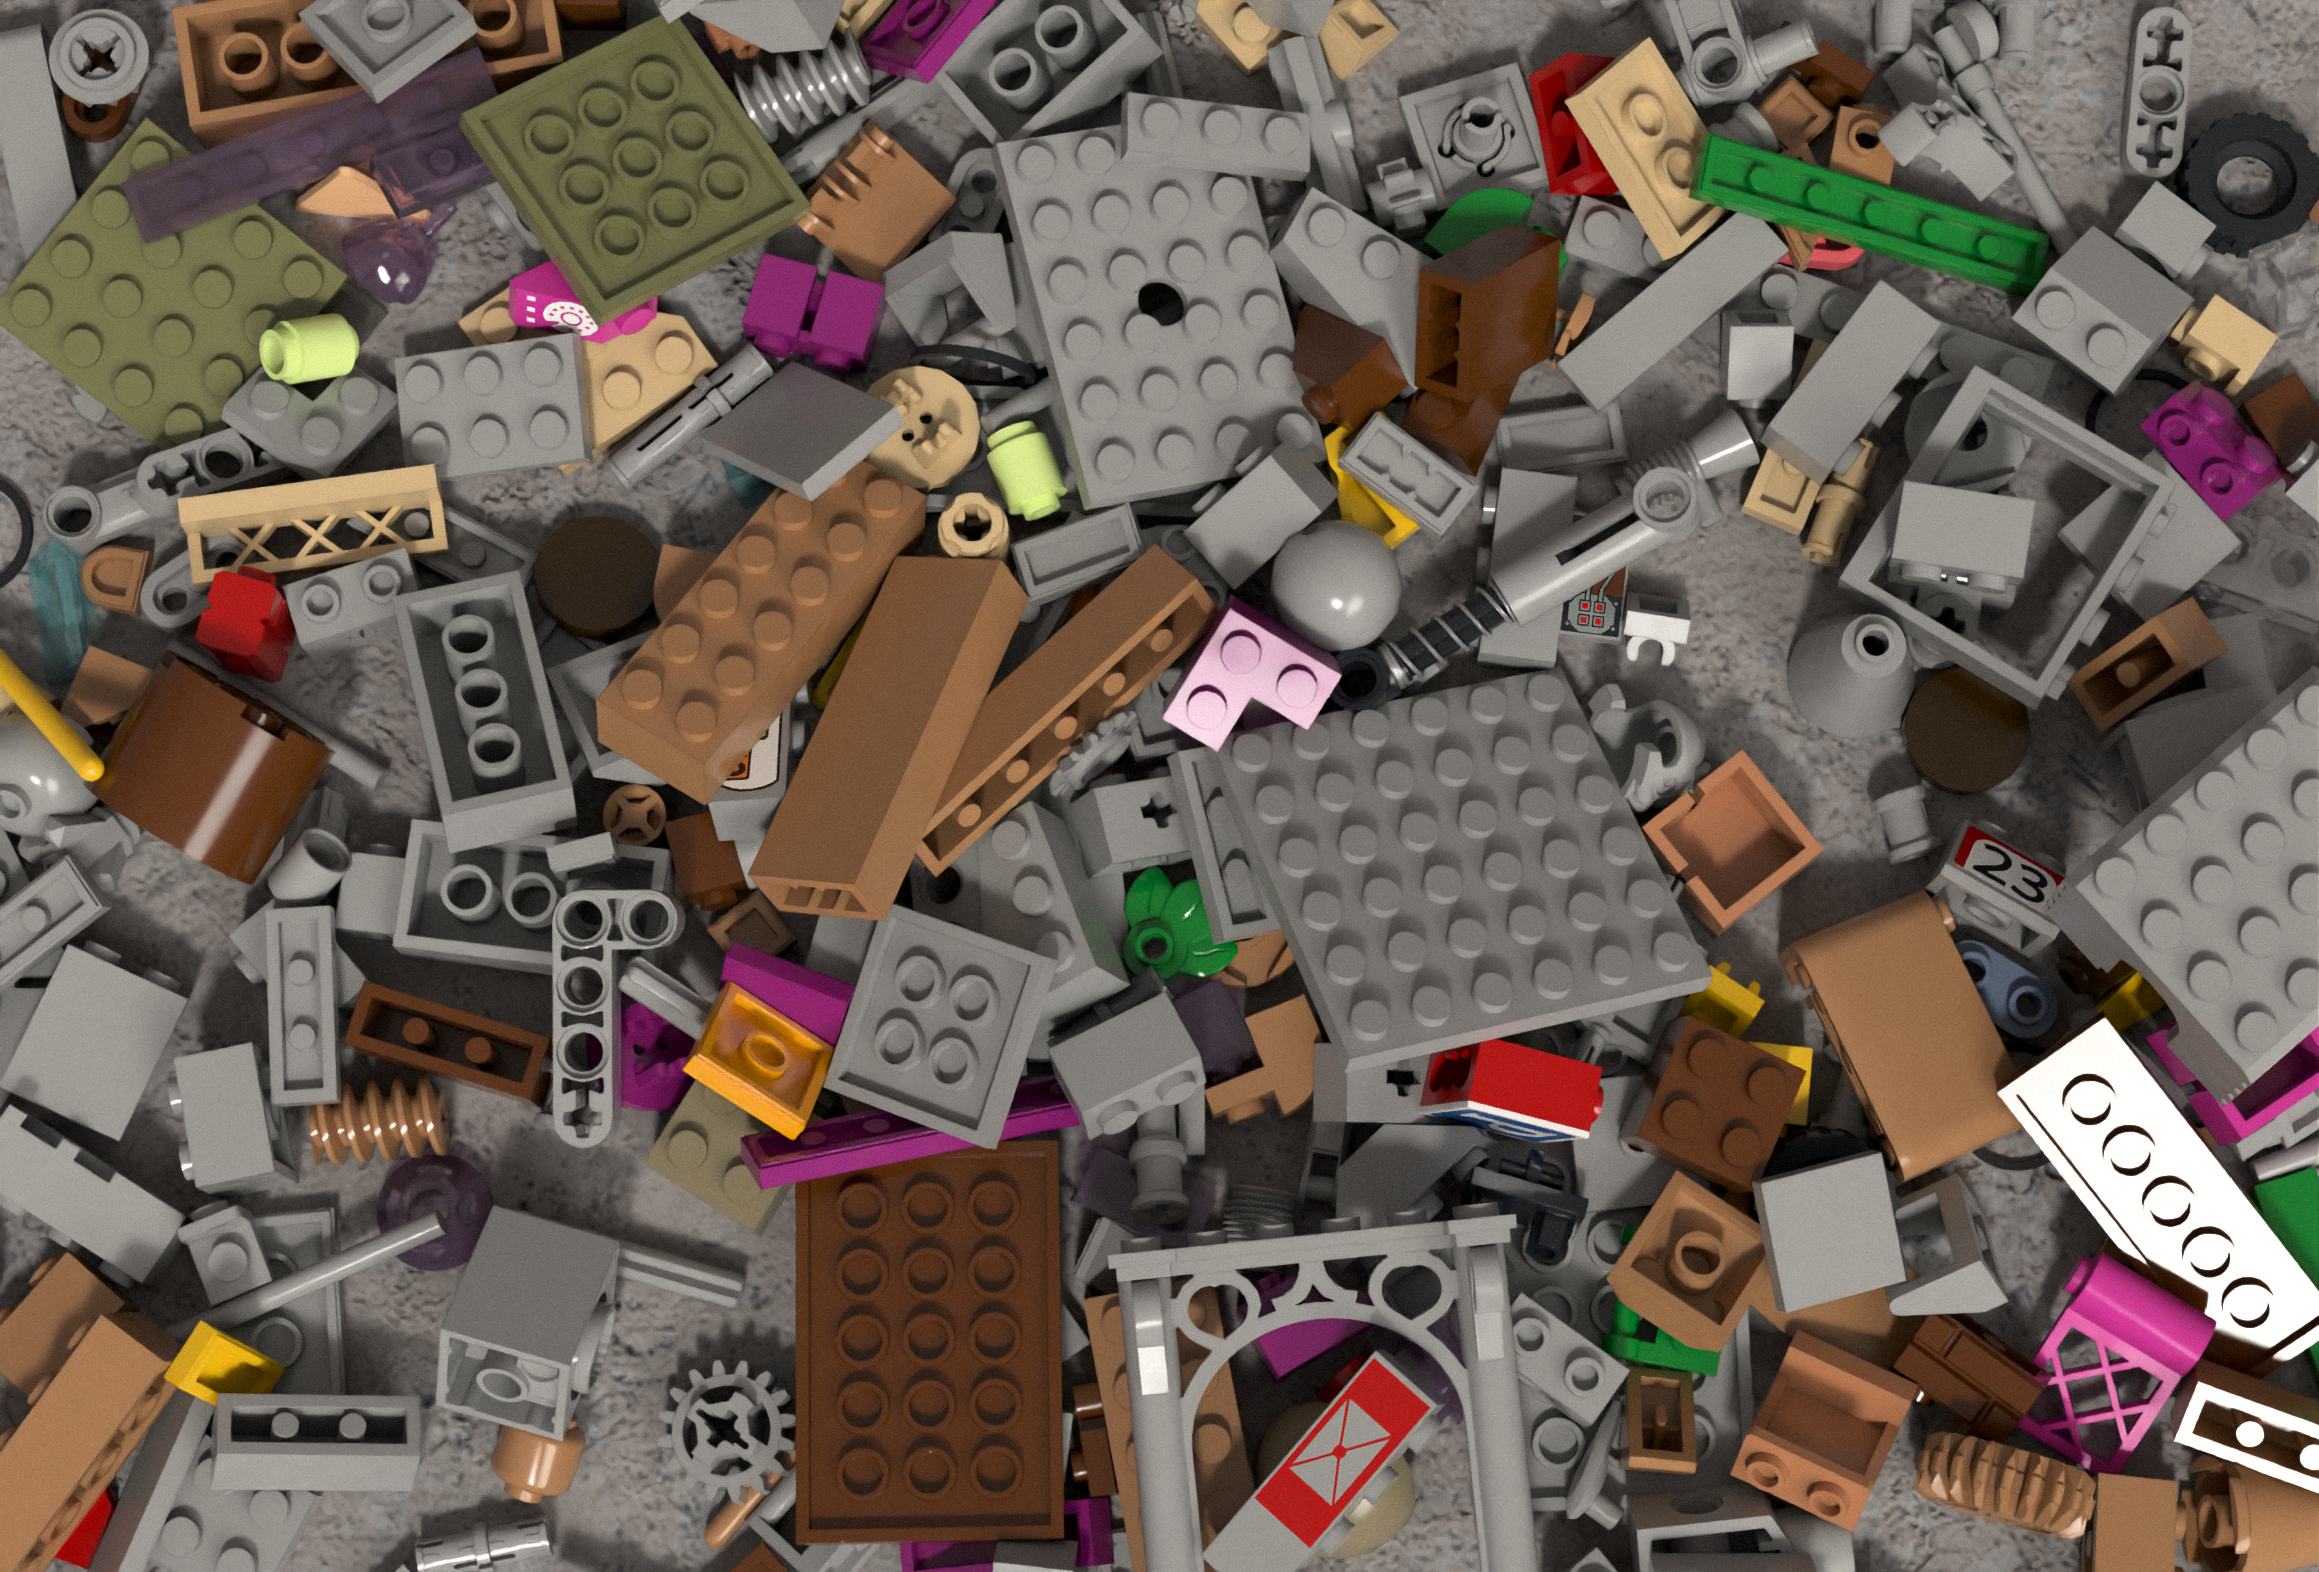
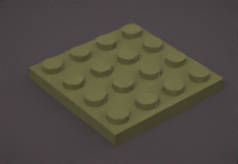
M662 14L462 113L460 117V129L597 327L612 321L796 224L811 209L809 201L680 18L669 24Z
M146 117L1 295L0 325L156 447L164 451L230 428L229 424L221 420L223 405L263 366L259 351L263 333L266 330L273 329L275 324L280 321L321 315L349 280V277ZM187 462L189 464L187 471L192 474L191 463Z

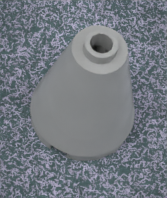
M1839 614L1817 622L1798 640L1787 665L1788 691L1798 713L1807 721L1826 731V734L1838 739H1864L1886 730L1905 711L1914 689V665L1905 636L1901 628L1893 620L1879 614Z

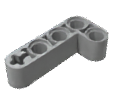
M658 889L580 890L567 894L554 909L552 919L553 1121L555 1131L561 1140L572 1147L588 1148L596 1146L612 1137L620 1125L621 990L617 986V980L621 971V949H654L668 946L678 939L684 930L686 920L684 907L678 898L668 891ZM585 900L597 905L603 919L600 930L591 938H584L577 934L571 922L572 911L576 905ZM649 900L662 904L668 913V926L664 933L657 938L646 936L637 926V912L641 905ZM583 966L597 971L603 983L601 995L592 1004L583 1003L576 998L572 991V977ZM582 1032L594 1035L602 1044V1060L594 1069L581 1067L572 1056L573 1041ZM602 1077L604 1088L597 1087L589 1090L591 1111L602 1113V1123L592 1126L589 1134H587L584 1123L574 1122L573 1111L585 1105V1087L572 1090L571 1080L586 1082Z

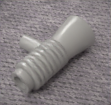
M1730 408L1687 442L1680 440L1677 442V445L1672 444L1669 449L1664 448L1661 453H1655L1654 457L1649 456L1646 458V461L1641 460L1638 464L1631 465V469L1628 467L1623 469V477L1613 481V485L1619 497L1633 489L1639 478L1649 470L1660 466L1679 469L1685 472L1694 483L1700 506L1699 522L1705 527L1717 522L1724 516L1706 479L1760 464V459L1754 442L1742 419L1733 408ZM1674 494L1660 495L1652 501L1649 510H1655L1658 508V505L1663 506L1666 504V501L1671 502L1674 497L1679 498V496Z

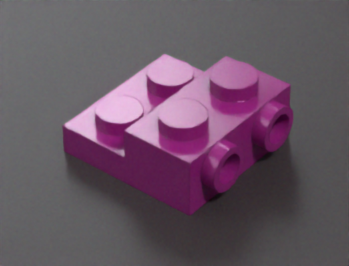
M2197 379L2174 394L2140 425V428L2223 522L2268 491L2286 475L2277 465V458L2271 447L2262 439L2251 436L2235 417V410L2231 402L2221 392L2210 389L2204 381L2200 382Z

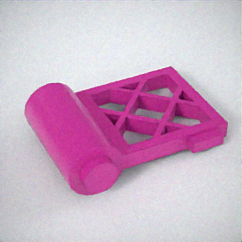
M2100 1251L2092 1260L2081 1256L2071 1269L2062 1288L2071 1294L2068 1303L2031 1358L2033 1362L2043 1369L2050 1358H2052L2055 1371L2049 1372L2053 1375V1378L2048 1385H2059L2066 1415L2040 1420L2027 1413L2018 1428L2095 1474L2118 1475L2181 1378L2194 1367L2214 1333L2217 1321ZM2071 1327L2096 1341L2101 1362L2063 1369L2058 1346ZM2106 1348L2122 1358L2109 1360ZM2140 1367L2160 1379L2149 1398L2121 1404L2113 1372ZM2104 1374L2112 1406L2075 1413L2067 1381ZM2138 1413L2127 1430L2124 1416ZM2116 1418L2121 1440L2108 1460L2083 1446L2078 1425ZM2070 1427L2072 1439L2057 1429Z

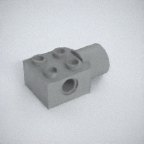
M1749 1483L1626 1496L1633 1572L1649 1571V1553H1810L1817 1572H1855L1853 1545L1849 1530L1824 1520L1798 1506L1776 1508L1764 1491Z

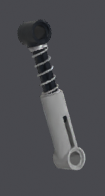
M1660 466L1649 470L1639 478L1633 489L1489 572L1492 579L1489 580V588L1484 590L1477 587L1475 596L1464 603L1455 600L1453 602V609L1440 617L1436 614H1431L1430 623L1418 630L1409 627L1406 637L1395 643L1387 640L1385 644L1382 643L1381 646H1377V649L1373 644L1368 648L1357 647L1339 652L1335 657L1341 660L1342 677L1330 694V698L1339 711L1347 710L1355 713L1367 709L1377 710L1386 702L1395 700L1397 696L1403 694L1401 689L1406 688V685L1410 686L1414 675L1423 678L1426 668L1438 661L1442 664H1447L1448 655L1460 648L1469 651V643L1483 635L1492 638V630L1506 621L1511 625L1516 622L1521 628L1661 545L1675 544L1685 540L1694 532L1700 517L1698 495L1693 481L1685 472L1674 467ZM1663 494H1674L1684 501L1682 509L1676 515L1669 518L1658 517L1649 510L1652 501ZM1369 672L1376 676V685L1367 696L1351 698L1345 695V685L1354 674Z

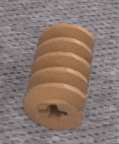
M427 1074L420 1075L415 1094L409 1095L401 1077H394L390 1096L383 1097L375 1079L367 1082L364 1098L357 1100L350 1083L342 1082V1103L310 1106V1140L317 1167L322 1163L325 1151L332 1164L337 1166L344 1165L348 1160L351 1148L359 1162L370 1163L374 1157L376 1145L385 1160H396L400 1154L402 1142L411 1157L421 1158L425 1153L428 1139L437 1155H448L450 1120L447 1097L443 1088L441 1092H434Z

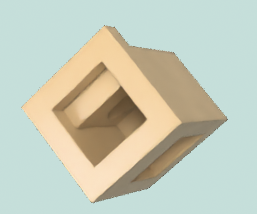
M2217 294L2213 296L2202 311L2191 305L2170 334V337L2179 342L2174 351L2184 357L2186 367L2202 379L2207 381L2218 380L2225 385L2221 393L2229 401L2244 387L2279 337Z

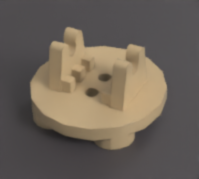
M912 366L891 371L874 382L866 392L895 405L905 423L863 460L922 494L929 492L933 488L944 486L964 472L977 452L978 443L981 438V426L976 403L961 382L939 369ZM928 415L932 417V421L929 424H923L921 418ZM906 433H912L914 439L907 442L903 440V436Z

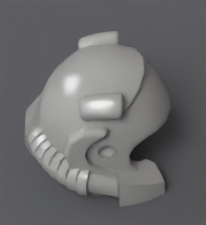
M1605 684L1592 696L1588 705L1593 714L1588 723L1620 786V791L1623 797L1626 798L1634 815L1642 814L1650 806L1662 808L1671 805L1686 792L1692 793L1695 786L1709 775L1711 765L1703 762L1706 748L1704 732L1697 721L1693 720L1680 708L1669 701L1655 699L1635 708H1626L1625 699L1618 684Z

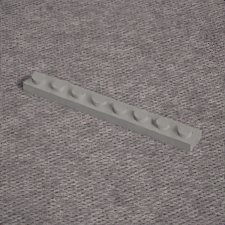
M1582 195L1564 243L1563 252L1569 256V262L1647 288L1706 238L1700 236L1682 253L1663 261L1633 212ZM1776 263L1723 309H1786L1794 325L1793 341L1811 346L1814 338L1831 344L1868 295L1804 272L1797 273L1793 268ZM1723 309L1719 311L1717 314L1723 316ZM1938 320L1942 325L1931 343L1940 349L1918 380L1908 373L1903 378L1904 380L1924 386L1929 380L1943 372L1957 368H1973L1974 365H1977L1987 372L1999 375L2008 384L2041 403L2055 361Z

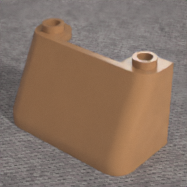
M1918 890L1790 943L1778 956L1792 986L1800 983L1803 989L1812 988L1813 991L1804 999L1809 1011L1815 1009L1870 1123L1867 1129L1871 1139L1881 1135L1884 1136L1885 1140L1879 1142V1148L1885 1158V1163L1894 1173L1897 1181L1894 1183L1895 1187L2024 1128L1997 1094L1996 1085L2015 1073L2016 1069L1949 934L1955 931L1953 917L1946 903L1939 895L1931 899L1924 890Z

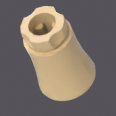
M968 492L956 496L955 500L950 502L943 510L938 522V533L933 545V554L945 558L981 559L983 556L1001 560L1013 575L1017 567L1010 544L1018 542L1019 539L1013 527L1008 523L1007 517L999 504L983 496L982 493ZM973 531L983 533L978 541H968L966 535Z

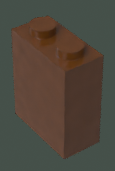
M1507 223L1420 268L1414 386L1468 403L1554 355L1561 238Z

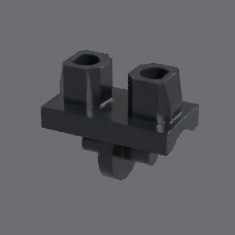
M1531 1148L1525 1165L1502 1158L1498 1172L1475 1166L1468 1186H1465L1460 1206L1498 1202L1499 1216L1516 1214L1517 1224L1530 1227L1525 1253L1529 1254L1532 1258L1549 1263H1557L1569 1239L1573 1240L1583 1222L1589 1199L1561 1191L1565 1176L1542 1170L1545 1151Z

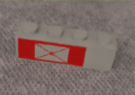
M1386 1349L1376 1350L1201 1554V1557L1217 1572H1306L1304 1569L1320 1550L1331 1556L1352 1533L1356 1526L1348 1517L1364 1499L1374 1505L1390 1489L1399 1477V1474L1392 1466L1409 1447L1418 1454L1437 1434L1444 1423L1436 1415L1446 1402Z

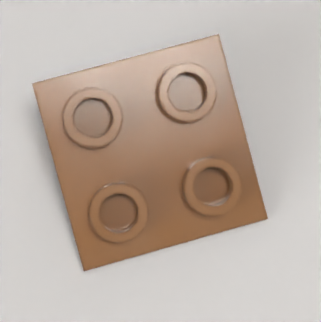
M870 119L804 194L811 204V209L796 224L812 236L813 234L858 278L882 284L880 275L908 258L959 200L873 119Z

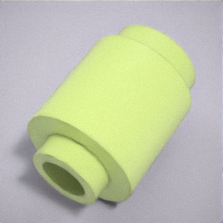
M337 313L280 321L275 324L273 329L266 330L263 333L259 346L261 362L268 376L274 380H283L288 384L347 375L352 370L360 349L355 329L348 324L344 317Z
M1033 421L1012 424L995 432L987 439V444L991 451L987 455V460L1009 514H1023L1025 520L1030 521L1047 516L1061 507L1058 499L1066 494L1068 488L1046 434L1037 432Z

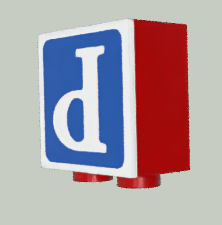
M1498 1039L1431 1053L1418 1113L1467 1126H1475L1486 1131L1536 1144L1588 1139L1591 1123L1596 1121L1603 1105L1604 1092L1602 1086L1599 1085L1603 1067Z

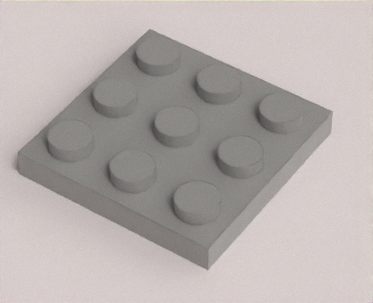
M893 903L886 920H879L877 922L823 1087L980 1147L996 1150L1059 960Z

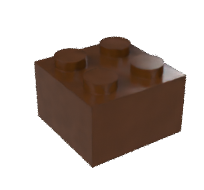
M1687 1015L1670 1019L1667 1022L1617 1139L1732 1193L1753 1192L1752 1181L1762 1178L1807 1071L1692 1016Z

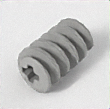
M851 26L845 28V48L840 49L829 38L825 49H822V57L818 59L810 50L799 51V66L794 68L782 54L777 55L775 76L771 77L759 63L754 64L753 84L747 86L734 72L737 89L745 110L768 143L778 140L777 121H780L791 134L801 131L800 112H803L814 125L824 122V102L838 116L847 113V93L861 107L870 104L869 85L873 81Z

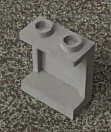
M86 940L82 950L69 944L67 945L0 1081V1089L121 1142L147 1084L188 1004V999L177 994L182 985L181 982L146 967L142 977H139L118 967L122 955Z

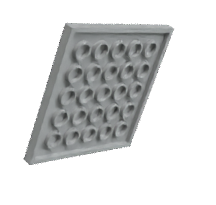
M1561 666L1555 667L1553 670L1545 669L1386 702L1377 710L1367 709L1358 713L1342 710L1317 715L1308 730L1293 721L1229 733L1218 752L1206 746L1205 755L1344 1073L1701 992L1708 988L1713 977L1708 964L1626 798L1623 797L1620 791V786Z

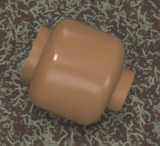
M575 1413L572 1416L563 1441L506 1425L502 1426L492 1453L490 1465L495 1474L506 1482L504 1491L508 1495L524 1502L540 1503L543 1496H556L569 1490L586 1444L585 1433L576 1424L578 1417Z

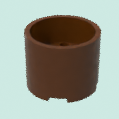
M166 650L99 758L103 761L105 767L102 777L96 781L85 780L83 785L118 813L171 846L231 878L253 885L336 752L325 746V742L264 702L251 697L223 680H217L218 676L199 664L173 651Z

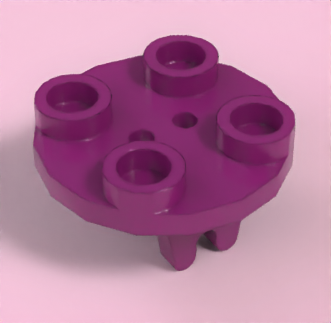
M621 991V1108L631 1107L638 1111H665L680 1104L696 1080L682 1071L696 1040L623 991ZM586 1033L587 1063L590 1069H594L602 1060L603 1048L597 1037ZM657 1041H661L664 1044V1050L658 1048ZM633 1046H637L640 1048V1055H637L633 1051ZM603 1078L596 1079L598 1085L604 1088Z

